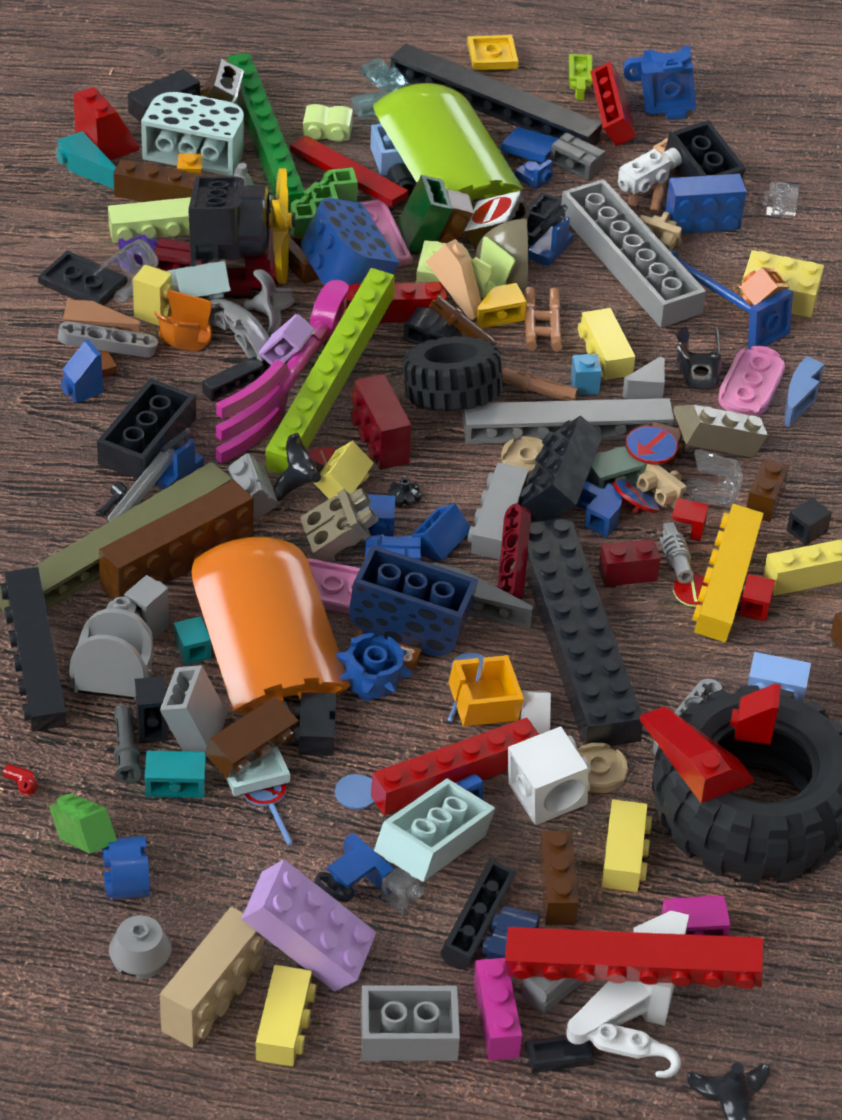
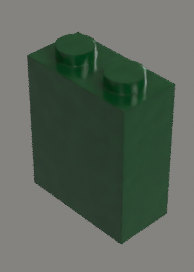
M421 175L398 220L407 249L414 253L422 252L424 240H438L453 210L442 179Z

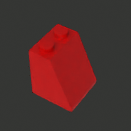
M95 87L73 94L75 133L83 131L109 160L140 150V146L118 112Z

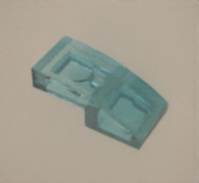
M380 57L361 66L360 72L375 86L386 92L394 91L408 83L395 66L388 68Z
M367 93L350 97L351 106L359 118L375 113L374 103L389 93Z

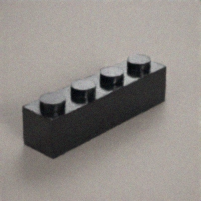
M254 356L202 381V393L211 401L227 395L257 380L264 373V364Z

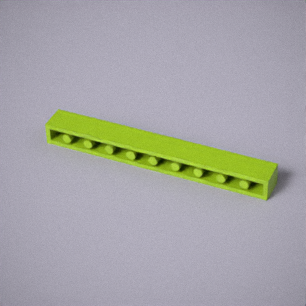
M370 268L265 449L267 470L282 475L288 468L286 443L291 434L299 433L305 449H308L395 296L393 274Z

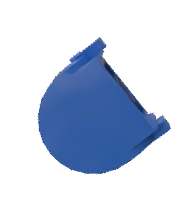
M683 45L682 49L672 53H659L651 49L643 50V56L629 58L624 62V77L631 82L642 81L645 111L647 114L666 113L667 120L686 118L687 110L696 109L690 45Z

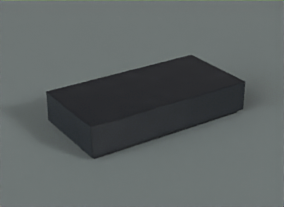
M566 1035L525 1041V1051L531 1074L594 1065V1055L590 1041L583 1044H574L567 1039Z

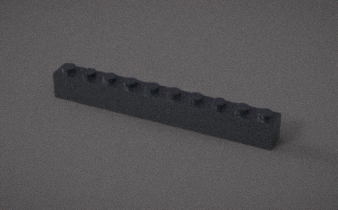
M406 43L391 56L390 75L411 84L432 83L452 88L462 94L474 110L515 127L558 139L565 133H568L593 146L600 142L602 123Z

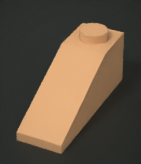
M455 239L443 245L425 263L466 316L472 321L477 318V309L481 303V298L471 258L468 256L466 248Z

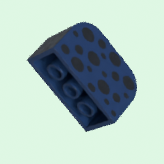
M371 545L353 583L349 615L354 625L366 634L375 633L374 637L384 636L386 640L389 636L397 643L421 649L423 654L443 656L455 648L472 609L478 579Z

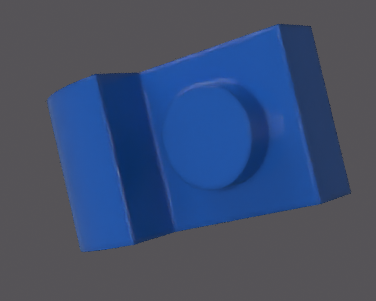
M585 481L577 502V506L586 510L584 527L607 538L618 526L622 502L621 495L611 484L608 483L604 489H601Z

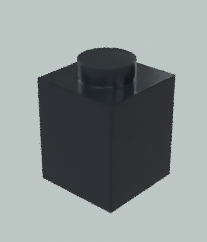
M811 498L790 511L786 531L804 545H807L828 532L832 512L814 498Z

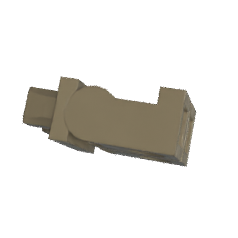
M362 488L352 494L343 489L338 492V496L330 498L300 517L305 533L308 535L307 538L312 552L319 560L333 563L336 561L334 555L346 547L356 545L361 538L365 540L371 536L368 528L379 520L370 506L361 510L371 503L369 495Z

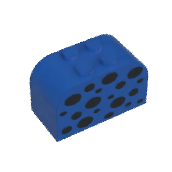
M334 198L323 199L300 242L303 252L324 285L332 280H341L348 285L362 284L370 268L394 274L399 264L398 259L363 203Z

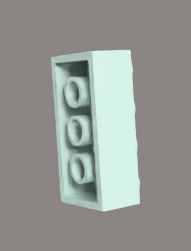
M445 779L383 822L374 851L383 856L388 862L394 863L408 872L412 877L424 882L486 836L495 807L451 780Z

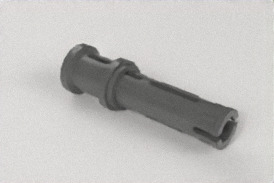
M122 704L114 709L117 740L114 760L118 766L115 770V778L121 783L129 784L138 781L142 776L141 768L138 765L140 750L134 742L133 710L131 706L127 708L126 704Z

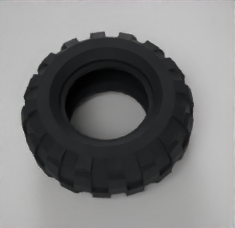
M740 686V689L734 694H729L724 689L707 694V698L702 699L699 704H691L679 716L737 757L743 766H760L780 773L795 785L799 794L779 802H758L729 792L700 803L658 746L653 768L652 790L655 795L654 805L663 826L666 827L668 834L672 835L674 842L678 845L677 847L689 858L698 856L702 859L706 870L722 876L725 871L741 875L740 882L758 884L762 877H773L776 883L795 880V877H799L803 870L811 874L833 859L837 854L838 848L842 849V724L839 720L830 721L826 709L813 700L803 703L795 699L794 692L780 689L779 709L770 745L734 739L736 727L730 726L732 710L739 708L741 697L758 691L759 686Z

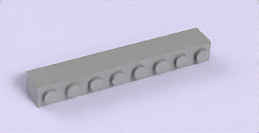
M670 398L487 403L486 405L476 406L474 409L469 410L463 409L462 423L465 444L507 443L514 438L515 441L521 440V437L524 436L543 440L548 433H555L566 421H573L580 415L603 435L601 440H626V437L632 430L642 426H652L653 422L673 427L674 416Z

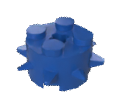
M375 633L362 634L351 639L352 642L348 651L336 653V657L345 665L346 672L340 676L341 680L349 679L351 685L349 688L357 693L361 700L371 701L374 698L388 696L392 692L395 693L400 679L412 676V671L403 665V657L407 654V651L402 650L400 644L389 636L386 640L384 636L374 637Z

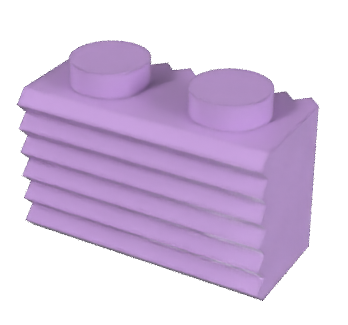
M295 314L271 335L269 340L266 341L267 343L259 351V355L270 365L275 360L286 362L301 350L314 333V328L299 314Z

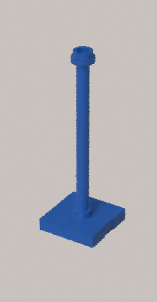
M670 251L697 282L750 314L748 349H751L752 346L766 347L790 333L792 291L785 288L770 298L750 306L743 297L680 260L677 252Z

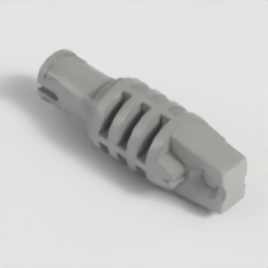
M674 522L663 523V537H660V543L667 563L670 567L674 568L680 583H689L693 580L694 574L690 566L691 554L683 534L678 533Z

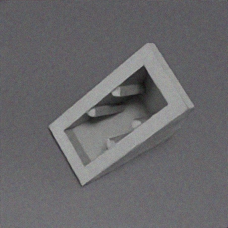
M660 356L626 376L622 397L625 399L663 398L665 359Z

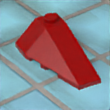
M665 706L640 715L642 724L700 803L753 784L754 779L737 757Z

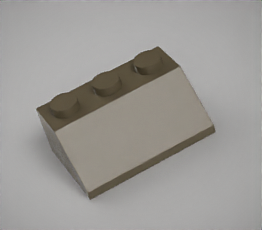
M698 405L675 406L673 409L685 444L688 446L754 458L768 436L762 419L754 415H744L733 411H724Z

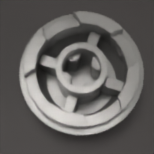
M142 915L124 920L118 927L109 945V955L115 968L120 973L123 970L128 974L136 975V979H146L157 975L171 954L170 939L160 924L153 918Z

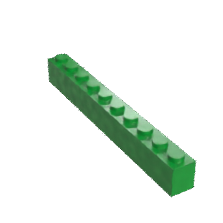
M239 53L227 56L228 63L244 71L236 102L243 111V120L272 195L275 196L274 200H276L279 168L287 169L288 213H290V204L296 199L300 200L304 196L305 190L250 53Z

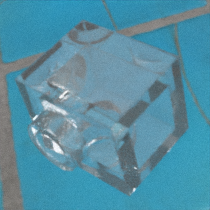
M770 182L769 191L765 190L763 205H767L766 215L795 218L799 185L787 184L785 182Z

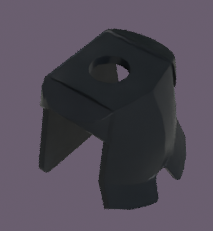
M686 326L679 329L675 334L679 344H676L678 347L677 364L686 385L694 389H713L717 387L722 368L718 326H716L714 351L709 353L690 352V334ZM697 369H704L708 372V374L705 376H698L694 373V371Z

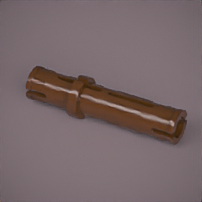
M440 294L435 297L436 300L433 299L429 307L445 318L449 326H455L466 336L474 337L475 339L482 338L486 342H492L494 345L498 343L497 339H494L461 313L462 309L452 306Z

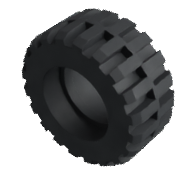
M453 336V338L442 337L438 340H428L424 344L420 343L408 350L403 358L406 396L413 405L415 404L419 408H426L429 411L439 410V412L474 409L476 406H483L488 401L492 402L503 389L501 352L492 342H486L482 338Z

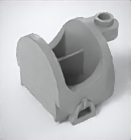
M115 598L108 603L106 609L96 612L85 623L78 645L70 661V688H74L75 692L78 693V690L131 696L135 700V679L152 677V631L146 622L136 615V605L128 598Z

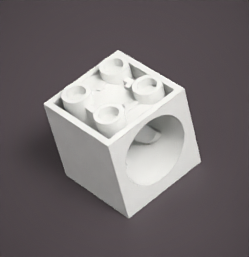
M561 726L508 747L509 785L534 825L588 804V791H590L588 773L591 772L589 762L585 756H580L574 739L570 735L567 736Z

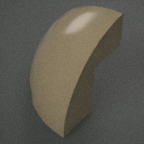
M519 219L496 226L486 233L484 237L491 239L515 259V264L506 281V285L517 283L520 289L527 288L528 280L527 219ZM483 238L476 249L475 255L478 259L481 257Z

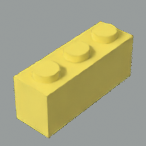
M611 308L582 312L581 323L578 324V333L580 338H584L588 354H598L603 379L626 377L632 374L634 371L635 355Z
M842 539L767 554L763 577L775 580L773 596L842 582Z
M612 799L602 888L638 892L639 880L645 881L647 863L642 862V857H648L650 840L644 839V834H650L652 817L646 816L647 804Z
M274 965L256 1039V1061L294 1067L296 1054L302 1055L305 1036L301 1035L302 1028L308 1029L311 1010L307 1009L308 1002L314 1003L317 987L316 984L311 983V970Z

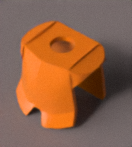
M168 290L167 295L172 314L167 319L154 311L160 326L158 332L160 340L176 349L189 351L203 349L212 338V329L209 324L212 302Z

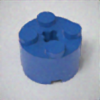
M145 835L117 838V841L109 842V846L102 848L104 868H109L108 872H104V886L107 898L122 900L150 897L148 855L146 856L144 848L147 847Z

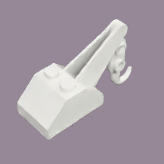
M669 911L634 927L633 932L686 934L689 915ZM608 981L569 1020L566 1033L567 1039L574 1044H583L591 1040L600 1050L633 1058L649 1056L667 1058L671 1062L670 1068L665 1071H657L656 1076L659 1078L672 1077L681 1067L679 1054L672 1047L657 1042L645 1032L619 1025L642 1015L647 1022L665 1026L674 984L658 982L654 985H646L637 981H625L624 983Z

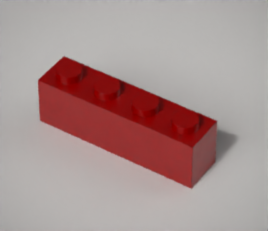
M609 61L590 71L603 128L615 146H618L636 137V132L623 80Z
M441 282L394 283L395 296L379 323L407 322L417 307L431 309L429 305L433 299L436 300L435 297L438 294L447 301L445 287ZM360 283L348 285L349 292L344 299L345 312L361 286Z

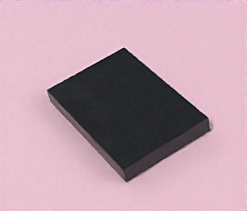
M67 250L38 276V283L74 300L93 301L104 306L128 284V277Z

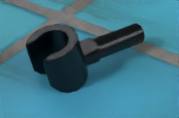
M117 482L111 487L110 493L113 497L99 510L102 515L120 502L126 495L127 487L122 482Z

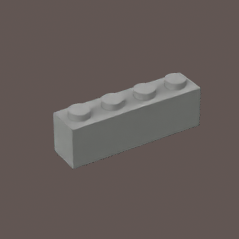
M497 463L494 473H489L487 488L489 489L483 490L480 502L482 508H477L474 518L476 526H471L468 534V542H472L471 554L500 560L504 515L512 504H520L522 499L521 493L527 486L529 469Z

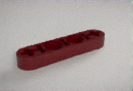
M516 503L512 504L504 515L497 588L521 600L525 588L531 512L529 509ZM518 537L515 546L512 547L514 540ZM516 561L514 569L510 572L512 564Z

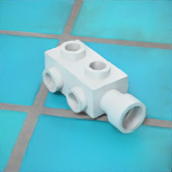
M671 148L663 152V154L653 149L637 159L624 164L619 168L618 185L620 189L624 192L630 191L632 194L640 191L646 193L651 188V185L656 182L664 183L669 177V170L682 163L681 155L675 148Z

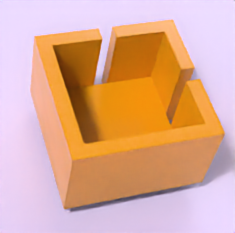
M508 655L484 657L478 681H475L480 664L479 658L454 660L448 684L454 701L457 702L456 707L463 727L518 721L524 697Z

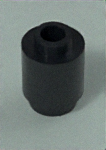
M397 163L389 168L387 172L388 180L408 190V197H410L416 186V180L406 164Z

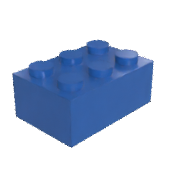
M740 174L670 178L665 211L671 213L670 220L677 222V226L682 228L681 233L741 230L746 189Z

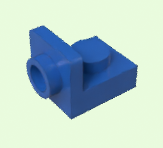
M548 159L539 165L529 160L515 170V176L518 180L537 190L552 179L553 161Z

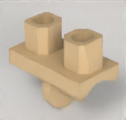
M665 211L662 217L654 215L653 218L644 215L640 216L644 224L668 250L672 251L675 245L680 247L682 243V228L677 226V222L670 220L671 213Z
M647 464L645 472L639 475L637 481V488L643 492L650 490L655 494L654 498L661 506L668 504L672 508L675 507L677 498L682 497L687 486L681 482L682 475L675 470L669 473L658 464Z

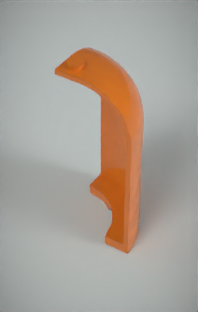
M248 537L220 544L195 559L192 566L194 588L234 712L247 715L274 696L281 702H284V697L298 695L299 699H301V692L335 693L337 696L351 686L349 679L341 680L340 678L346 672L345 667L336 657V653H339L310 565L304 553L297 546L271 537Z

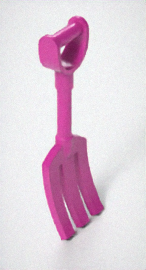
M332 280L327 282L322 288L314 304L310 319V325L314 328V333L287 364L275 360L253 383L236 394L216 403V414L221 419L236 414L216 425V437L221 442L236 436L216 447V459L221 464L239 456L259 443L282 420L289 391L295 385L297 377L324 342L328 343L343 317L344 299L349 292L346 282Z

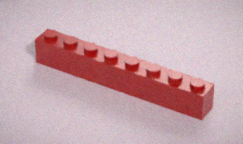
M508 927L505 965L507 975L518 979L545 977L548 980L557 981L562 978H570L582 982H591L593 980H608L612 983L637 981L646 985H654L661 982L673 983L676 986L704 984L711 988L726 985L737 986L741 989H752L754 987H762L764 946L763 938Z

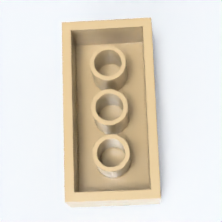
M233 907L229 908L160 993L161 1031L191 1048H194L200 1039H205L208 1036L213 1022L218 1016L222 1017L226 1013L232 998L236 994L240 995L248 978L252 973H257L264 962V956H262L264 937L241 919L244 913Z

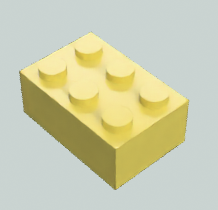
M752 250L744 277L753 270L757 272L762 267L774 268L787 283L788 289L793 292L792 314L811 318L821 285L824 265Z

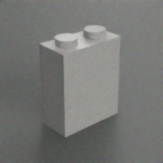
M202 665L175 668L160 711L182 751L205 752L209 739L222 731L228 713Z

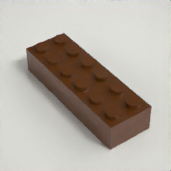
M232 480L100 548L101 589L114 600L117 597H124V594L146 575L165 584L190 571L195 559L206 551L232 540L254 537V498L235 480Z

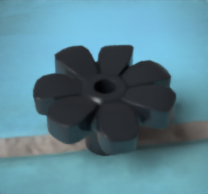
M404 477L400 479V484L397 482L391 483L388 495L395 496V505L402 507L404 502L410 506L415 504V501H420L422 492L419 491L418 483L414 482L411 484V480Z

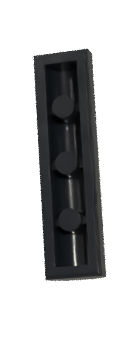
M491 858L489 859L440 952L442 959L448 965L458 969L468 967L517 871Z

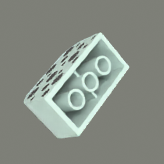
M168 92L153 99L141 120L142 159L177 166L178 153L202 154L203 171L233 176L235 168L243 158V111L234 103L181 92Z

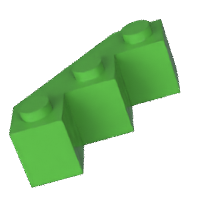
M353 168L327 171L324 174L323 180L319 183L315 182L304 192V196L300 200L296 199L290 204V213L292 215L296 213V228H293V225L291 228L293 236H304L323 199L334 198L357 202L358 182Z

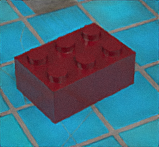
M384 374L354 380V391L351 392V400L354 406L353 411L350 412L351 422L353 426L358 427L362 443H366L370 459L372 461L375 460L379 470L408 464L410 461L411 423Z

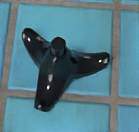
M299 433L291 434L287 439L288 468L279 477L273 489L277 501L282 500L285 495L300 486L312 482L317 483L321 480L320 472L325 466L312 460L302 443Z
M734 1063L730 1071L720 1076H705L689 1071L687 1082L699 1094L718 1100L727 1120H748L749 1098L765 1084L770 1075V1067L767 1064H761L755 1069L743 1073V1065Z

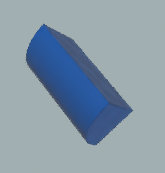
M455 503L438 507L410 536L421 537V554L431 560L442 561L469 533L470 525Z

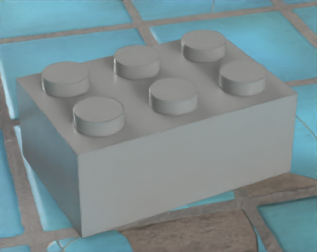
M362 986V1061H458L460 1034L457 986Z

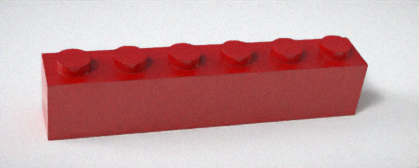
M524 718L372 773L371 797L382 814L386 816L402 810L445 779L455 783L475 774L483 781L508 772V747L540 734L530 720Z

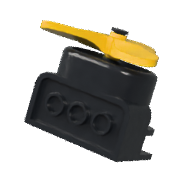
M279 168L276 200H272V213H270V199L267 186H244V179L237 176H195L188 209L191 267L197 265V260H214L215 263L220 262V259L228 261L237 260L240 256H264L268 253L270 228H273V250L277 281L279 284H286L288 276L289 228H292V225L293 228H296V213H293V215L288 213L287 169Z

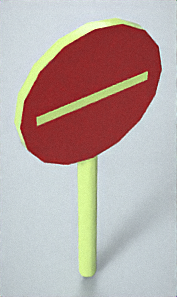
M694 574L693 580L689 583H680L677 578L673 586V593L676 599L687 606L696 607L697 604L702 606V602L697 600L702 585L707 587L708 584L703 582L704 577L699 574Z

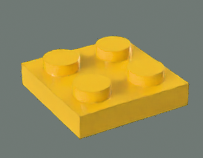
M512 35L468 36L467 45L473 70L518 69V58Z

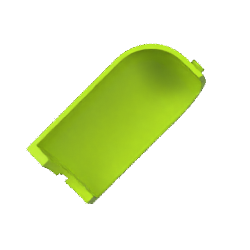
M419 83L396 89L374 103L376 116L416 182H418L421 175L442 179L446 190L468 194L471 205L473 204L472 200L476 198L484 200L523 190V187L470 103L459 92L439 84Z

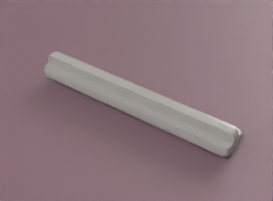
M170 448L164 453L161 451L107 517L109 522L141 502L173 461V452H175L173 449Z

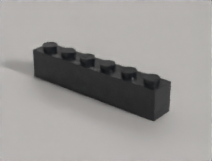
M33 567L4 572L5 583H0L2 600H8L9 607H4L6 623H12L13 630L9 631L11 648H17V655H13L15 672L21 671L22 679L17 680L20 697H26V704H22L24 721H30L32 731L66 726V709L39 568Z

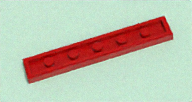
M304 136L290 144V152L326 172L332 169L353 168L358 182L357 188L391 207L408 198V190L308 136Z

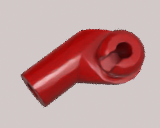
M12 764L5 766L3 777L16 781L22 795L31 796L37 791L38 784L32 771Z

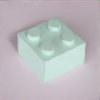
M225 261L167 271L172 273L174 291L198 298L204 296V299L210 300L224 297L223 292L230 291Z

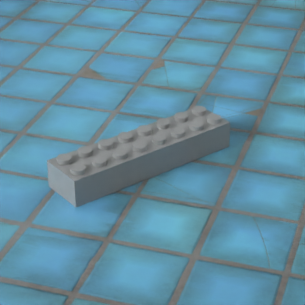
M604 179L562 192L561 206L566 204L568 207L565 216L570 217L569 225L660 328L703 314L706 290Z

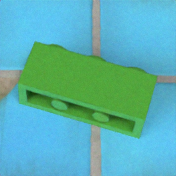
M73 793L59 797L57 799L58 803L49 806L61 840L89 854L109 846V842L117 841L107 808Z

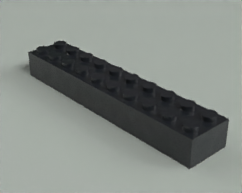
M564 518L530 523L526 577L583 745L605 743L614 746L641 742L643 724L640 721V715H642L572 519Z

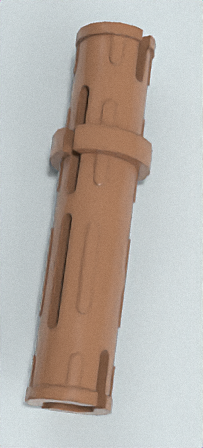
M506 367L502 372L503 384L521 388L523 392L531 391L564 401H576L579 390L577 387L533 376V373L517 372Z

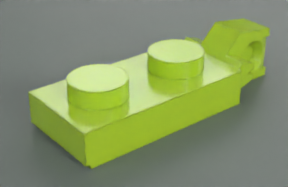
M569 54L570 89H575V100H585V90H590L592 87L590 73L592 71V55Z

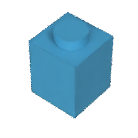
M598 354L573 355L570 376L572 387L579 388L578 395L599 394L602 370Z

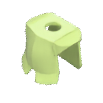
M488 237L483 238L480 259L477 257L471 258L480 298H485L493 287L506 285V281L515 264V259Z

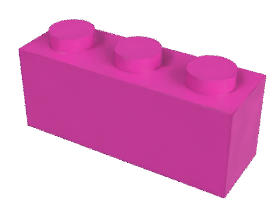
M505 958L476 960L474 987L488 1061L519 1058L522 1033L511 977L507 975Z

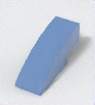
M806 356L799 364L789 385L784 414L787 427H790L817 398L824 364L809 356Z

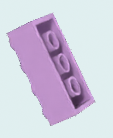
M285 859L262 871L241 918L303 968L311 970L312 975L334 992L358 980L376 935L375 930Z

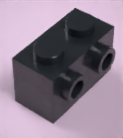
M164 676L135 679L136 720L139 743L168 741V724L160 711L168 688H165Z

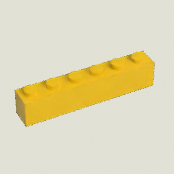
M732 504L729 514L724 512L719 527L724 529V531H718L714 546L719 548H713L709 564L713 565V568H707L703 580L708 585L707 587L702 585L697 600L702 602V606L696 605L692 620L697 622L694 633L726 643L764 513L736 504Z

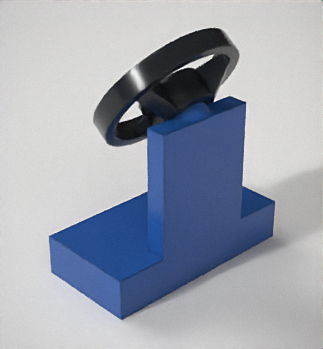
M566 204L555 210L539 225L542 230L548 226L551 227L528 250L529 259L549 267L573 242L574 234L568 232L570 217L565 216V212L568 209Z
M190 427L160 448L162 453L170 448L175 451L173 452V461L155 483L156 486L163 490L204 466V457L195 452V441L192 439L188 440L190 432L193 431Z
M352 833L344 839V856L327 867L328 872H319L314 879V883L335 900L347 903L352 901L355 895L352 886L364 877L368 878L384 894L392 889L394 885V868L356 834ZM344 889L348 892L349 896L343 895Z

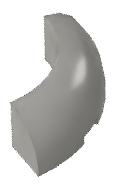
M224 299L209 300L212 302L209 319L210 326H218L224 330L230 328L235 332V340L242 347L248 359L255 356L260 361L265 360L259 355V351L267 343L266 341L269 340L270 336L260 322L244 307L235 302Z

